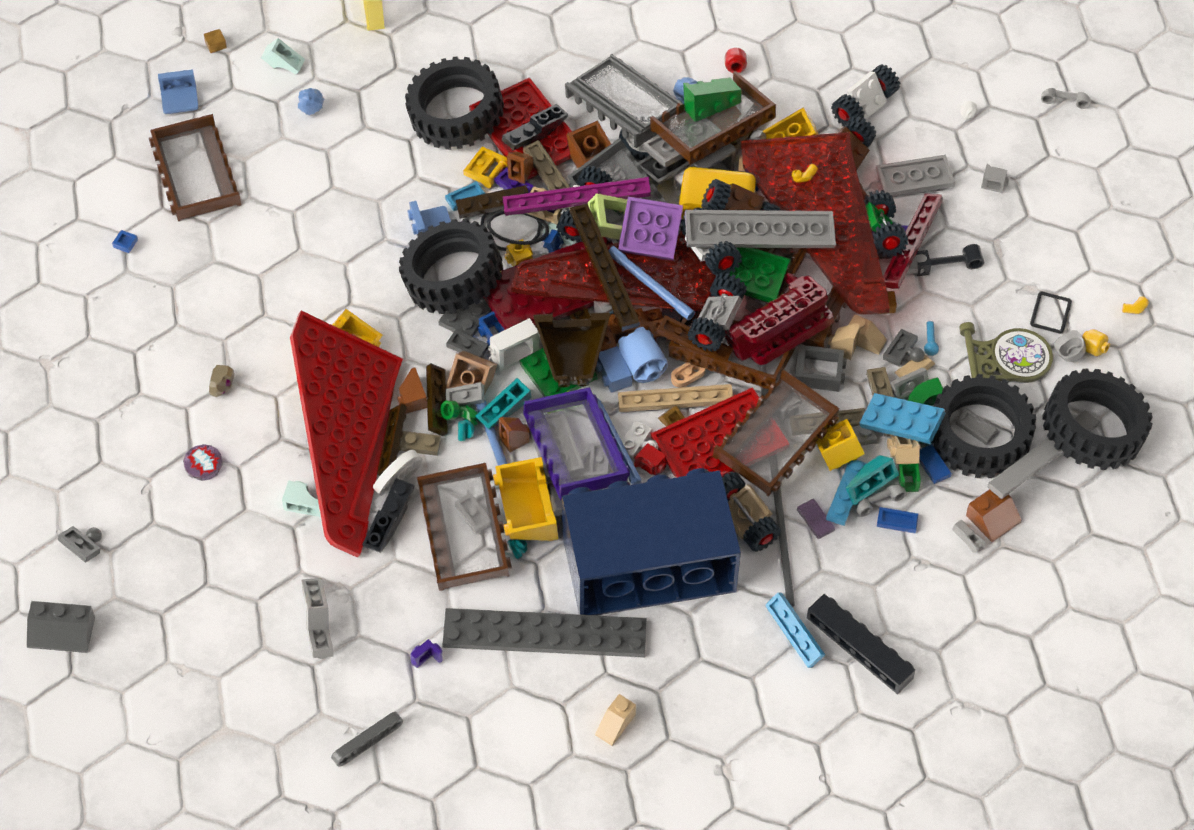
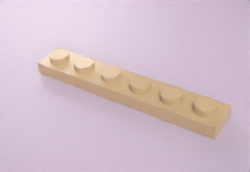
M732 385L618 392L619 412L671 409L674 406L678 408L712 406L733 396Z

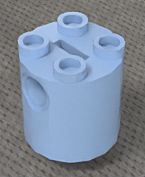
M639 327L633 333L623 336L618 340V348L634 380L638 383L654 381L667 370L668 361L656 343L652 332Z

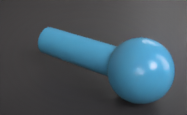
M928 321L926 322L927 343L924 346V352L927 355L934 356L938 353L939 346L935 342L934 322Z

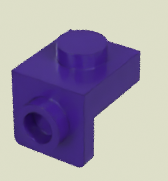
M428 639L422 645H417L410 654L411 664L418 668L431 656L441 663L443 661V650L437 643L433 644Z

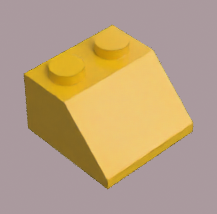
M848 419L836 423L833 427L830 426L825 437L822 440L819 438L816 441L830 471L838 469L843 464L852 460H857L865 454Z

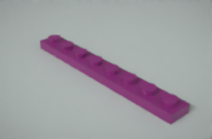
M649 177L504 196L505 216L575 207L586 204L596 194L628 199V197H650Z

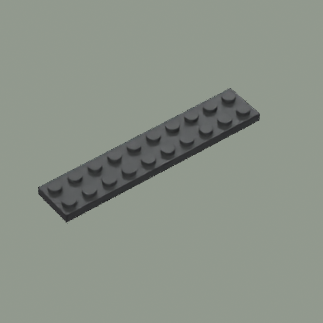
M446 608L442 646L443 648L645 658L647 618Z

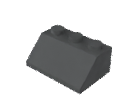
M31 601L27 617V648L87 653L95 621L92 606Z

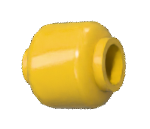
M1091 329L1085 331L1082 335L1086 345V352L1094 356H1100L1108 351L1110 343H1108L1109 339L1106 334Z

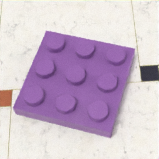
M628 197L618 250L625 253L674 260L683 205Z

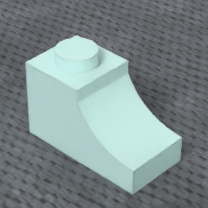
M279 38L267 45L261 56V59L273 68H284L294 74L299 72L305 61L302 56Z
M288 480L282 498L283 509L321 517L318 499L309 494L308 485L301 481L294 482Z

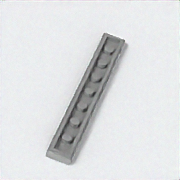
M1086 410L1074 418L1083 428L1090 432L1100 423ZM1047 438L990 481L987 487L1003 499L1057 458L1063 451L1061 449L1057 450L1054 447L1055 442L1053 440L1049 441Z

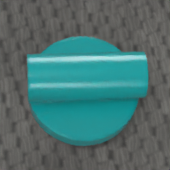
M468 420L459 421L458 441L472 438L474 435L473 424Z
M510 539L507 542L516 559L521 558L528 550L526 540Z

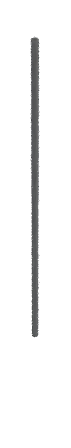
M766 364L758 365L759 371L766 373ZM761 387V394L765 396L769 389ZM777 454L769 457L772 479L779 472ZM780 487L776 493L773 491L777 525L781 529L779 544L785 594L790 605L794 607L795 602Z

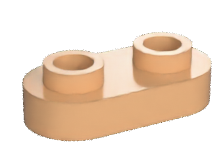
M687 362L672 371L671 382L676 387H686L703 377L705 368L693 366Z

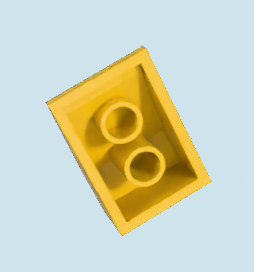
M804 107L763 130L766 135L763 147L767 156L772 161L807 153L823 144L811 117Z

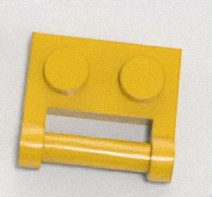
M482 146L463 170V174L490 189L494 184L495 178L503 168L508 166L507 158ZM494 162H497V166L490 173V175L488 177L485 176V173L489 170Z

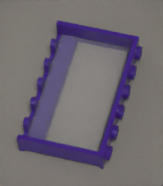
M590 387L524 401L523 415L560 500H562V496L568 495L570 491L579 487H587L591 491L608 488L614 482L628 480L630 476L629 467L623 462V454L621 451H618L616 438L611 435L610 425L608 422H605L604 412L602 408H599L597 396L592 393Z

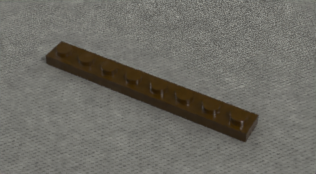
M588 203L571 207L570 214L621 331L639 327L640 321Z

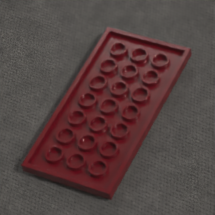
M603 237L609 250L614 244L612 241L609 242L606 237ZM580 241L502 270L501 280H496L497 287L495 289L491 288L489 291L490 295L487 298H483L495 313L504 330L529 318L536 327L534 315L553 314V320H559L579 310L582 311L584 308L593 307L594 299L604 295L605 292L583 242Z

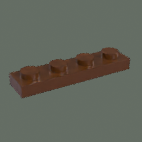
M665 315L657 331L658 334L686 348L725 360L729 359L734 348L721 343L716 351H709L708 349L705 351L703 347L699 348L697 344L694 345L692 343L693 340H689L688 332L691 327Z

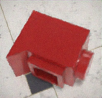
M647 443L634 457L635 468L641 467L654 476L658 473L661 474L667 466L666 455Z

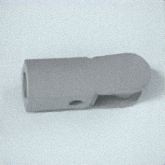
M963 520L958 521L953 526L952 530L968 545L972 552L977 553L979 548L986 546L984 539L976 534Z

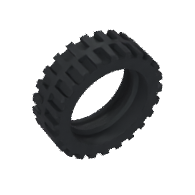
M458 56L453 57L452 60L443 58L437 64L435 62L430 63V67L427 69L422 68L420 75H415L412 78L413 84H408V93L405 94V105L413 130L416 131L420 139L423 137L426 144L429 145L432 142L434 147L440 148V146H444L446 150H451V147L456 146L457 149H463V145L469 144V146H473L475 141H483L487 133L491 135L494 132V125L498 126L500 124L499 117H503L504 102L498 79H496L494 71H490L488 65H481L480 60L475 59L473 62L470 60V57L459 59ZM469 87L484 94L482 101L474 110L458 118L441 119L426 113L427 106L432 99L448 89Z
M451 219L449 223L442 221L439 222L440 225L433 227L431 225L426 232L423 233L421 231L418 233V238L415 240L411 239L408 243L409 248H404L402 252L404 257H400L399 260L401 265L399 266V272L412 301L418 304L422 310L427 308V311L430 313H434L436 310L439 314H445L446 311H450L451 314L457 313V310L461 308L467 310L469 305L480 303L482 297L487 298L490 295L489 291L491 288L495 289L497 287L496 280H501L503 260L491 232H488L484 225L480 227L479 222L473 221L470 223L468 219H463L462 222H458L457 219ZM463 251L479 254L474 264L457 277L444 281H428L424 279L429 268L447 255Z
M1086 368L1082 369L1081 373H1078L1075 370L1069 376L1067 374L1064 375L1061 381L1057 382L1044 408L1042 420H1045L1043 428L1049 431L1047 437L1049 441L1053 440L1055 442L1054 447L1065 452L1063 456L1066 458L1072 457L1075 459V463L1079 465L1081 463L1087 464V468L1094 469L1095 466L1100 467V470H1107L1109 466L1112 469H1118L1120 464L1126 466L1130 460L1136 458L1152 429L1153 423H1151L1153 416L1152 413L1148 412L1150 409L1149 403H1144L1143 401L1144 395L1141 392L1137 393L1135 391L1136 387L1133 384L1128 385L1124 382L1125 379L1123 377H1114L1112 372L1108 371L1107 374L1101 373V369H1094L1093 372H1089V369ZM1076 401H1090L1108 408L1122 421L1127 435L1104 437L1086 430L1073 418L1068 404Z
M977 374L976 378H971L970 375L964 376L963 381L953 380L951 387L946 385L942 390V394L939 393L933 406L943 408L946 414L931 443H934V448L941 454L944 463L949 462L951 464L950 468L955 471L958 468L962 470V475L967 476L968 473L975 474V478H981V475H988V478H994L996 473L1001 474L1029 453L1036 429V414H1032L1034 407L1032 403L1027 404L1028 396L1025 393L1021 395L1019 393L1020 388L1016 385L1013 387L1009 386L1006 379L999 381L993 375H990V378H983V374ZM985 405L1002 412L1013 424L1015 433L1012 440L1004 445L993 448L977 447L966 443L954 433L950 426V417L953 412L962 407Z

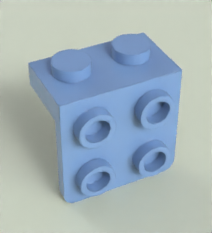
M193 69L158 74L164 114L194 111L199 108Z
M417 201L409 202L410 210H407L409 221L412 220L413 222L411 225L414 235L421 231L423 233L426 232L431 225L433 227L440 225L439 222H451L445 206L419 211Z

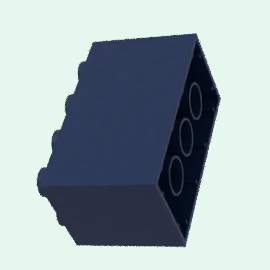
M698 468L689 471L686 476L669 478L667 475H655L645 483L632 485L627 481H617L610 484L607 489L591 491L587 487H579L570 491L568 495L562 496V537L579 615H603L737 592L741 551L720 470L709 472L707 469Z

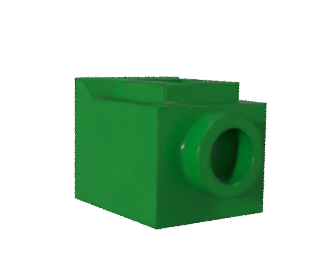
M919 463L898 464L899 486H902L906 492H919L921 483ZM904 476H912L913 482H905Z

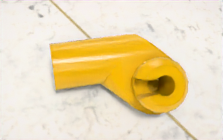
M810 164L803 173L800 170L793 171V180L797 183L810 181L818 170L817 166Z
M1139 297L1134 304L1123 303L1122 312L1140 314L1147 308L1149 304L1148 299Z

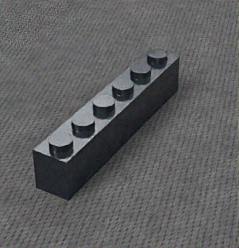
M823 594L808 608L806 618L896 694L900 693L914 679L915 669L909 661L903 660L896 650L885 645L879 636L873 635L866 625L855 620L849 611L843 610L835 599Z

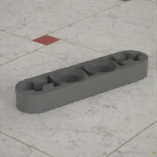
M397 712L390 713L338 748L332 754L331 759L338 767L347 764L397 730L402 725L403 719Z

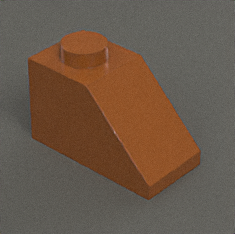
M517 151L508 153V178L525 184L533 170V157Z
M414 367L400 386V396L397 397L398 404L402 403L407 406L406 414L427 408V397L416 367Z
M499 418L500 440L509 452L529 443L530 429L527 424H523L519 418Z

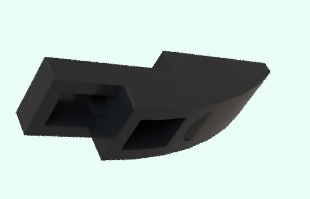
M555 104L531 116L528 123L504 134L502 141L513 151L538 140L541 141L568 117V113Z
M398 478L395 479L381 511L378 510L362 546L379 553L383 551L408 508L407 503L415 488L413 484Z

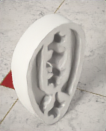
M415 450L403 453L381 474L373 485V489L379 495L390 492L396 478L406 481L418 470L422 463V457Z

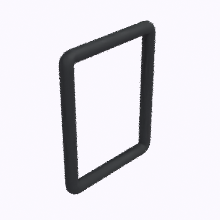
M1040 291L1030 325L1062 334L1072 300ZM1042 295L1068 302L1060 330L1034 323Z

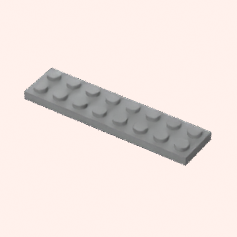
M685 211L687 247H714V244L718 246L721 241L723 243L728 241L735 247L835 248L836 246L833 211Z

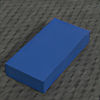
M932 444L919 450V462L933 484L951 477L952 473Z
M880 507L877 527L916 533L919 513Z

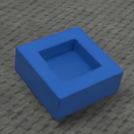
M120 230L112 242L113 248L130 253L138 241V237L132 233Z

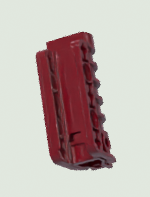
M787 273L784 281L789 285L790 291L768 302L762 308H758L755 312L745 316L737 323H733L729 330H725V339L728 345L734 348L733 353L742 362L748 358H751L758 365H765L833 324V313L824 304L828 300L826 290L809 275L797 278L794 274Z

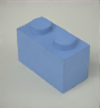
M618 346L601 351L596 364V370L601 372L604 386H608L611 393L632 386V374Z

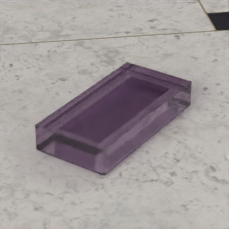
M814 498L797 507L798 513L817 539L834 532L835 527L830 521L826 520L827 516Z

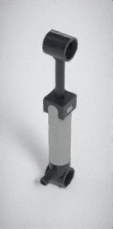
M970 244L964 247L962 250L963 255L932 259L929 257L928 250H922L917 252L907 274L916 273L917 277L930 275L931 266L957 262L966 263L968 269H978L984 265L981 248L977 244ZM892 258L870 261L869 267H863L862 279H857V281L882 278ZM847 260L837 264L838 275L840 274Z

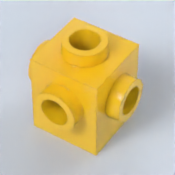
M510 243L506 246L505 259L508 264L516 266L532 260L533 252L530 245Z

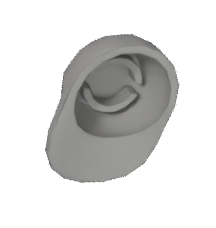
M1077 330L1063 334L1054 343L1059 356L1067 362L1080 360L1086 352L1085 341Z

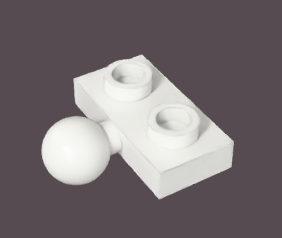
M635 421L622 440L633 461L634 457L647 443L659 450L656 441H647L651 433H653L652 428Z

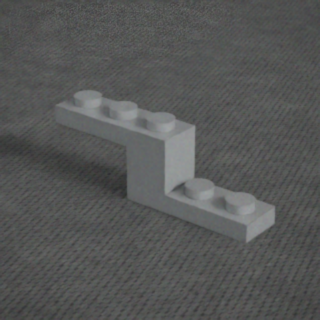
M322 578L301 579L306 604V629L312 656L319 659L333 657V645L329 633L328 604Z

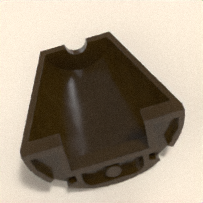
M591 313V319L553 320V314L534 315V321L554 381L558 383L559 387L565 388L570 385H577L579 387L589 386V382L593 379L610 313Z

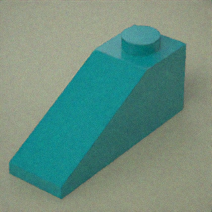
M516 378L476 415V418L490 430L499 424L500 417H509L524 405V401L530 400L532 398L531 390Z
M879 455L865 464L846 487L853 505H856L899 476L893 458Z

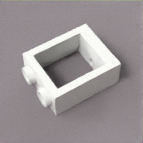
M530 318L490 337V361L498 364L497 368L502 372L518 364L520 359L539 350V333Z

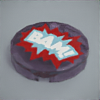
M206 444L191 448L185 454L183 460L188 476L201 481L217 476L223 465L222 456L218 449Z

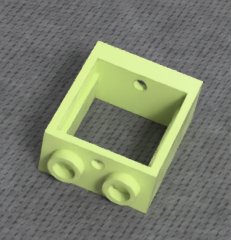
M596 194L587 202L602 237L620 240L622 226L606 222L605 208L623 211L625 216L628 199Z

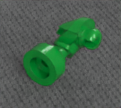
M446 400L442 403L441 414L444 419H456L459 415L461 418L470 421L473 426L478 424L476 418L478 412L467 405L466 407H460L454 400Z

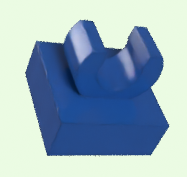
M554 229L542 241L544 242L543 247L549 253L561 249L564 244L560 233Z

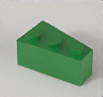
M731 77L712 79L711 82L706 83L703 81H697V84L683 83L684 110L694 122L742 103L741 89Z

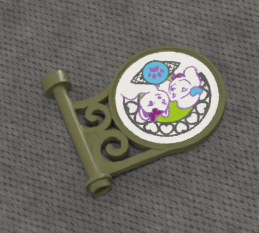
M964 322L959 326L960 334L965 336L971 378H976L977 374H983V378H990V375H993L997 369L1002 375H993L996 376V380L1002 381L1006 379L1008 381L1027 383L1043 378L1051 368L1053 362L1052 349L1049 343L1034 331L1013 328L1000 333L992 340L976 341L972 338V335L975 333V327L972 322ZM974 347H978V354L975 353Z

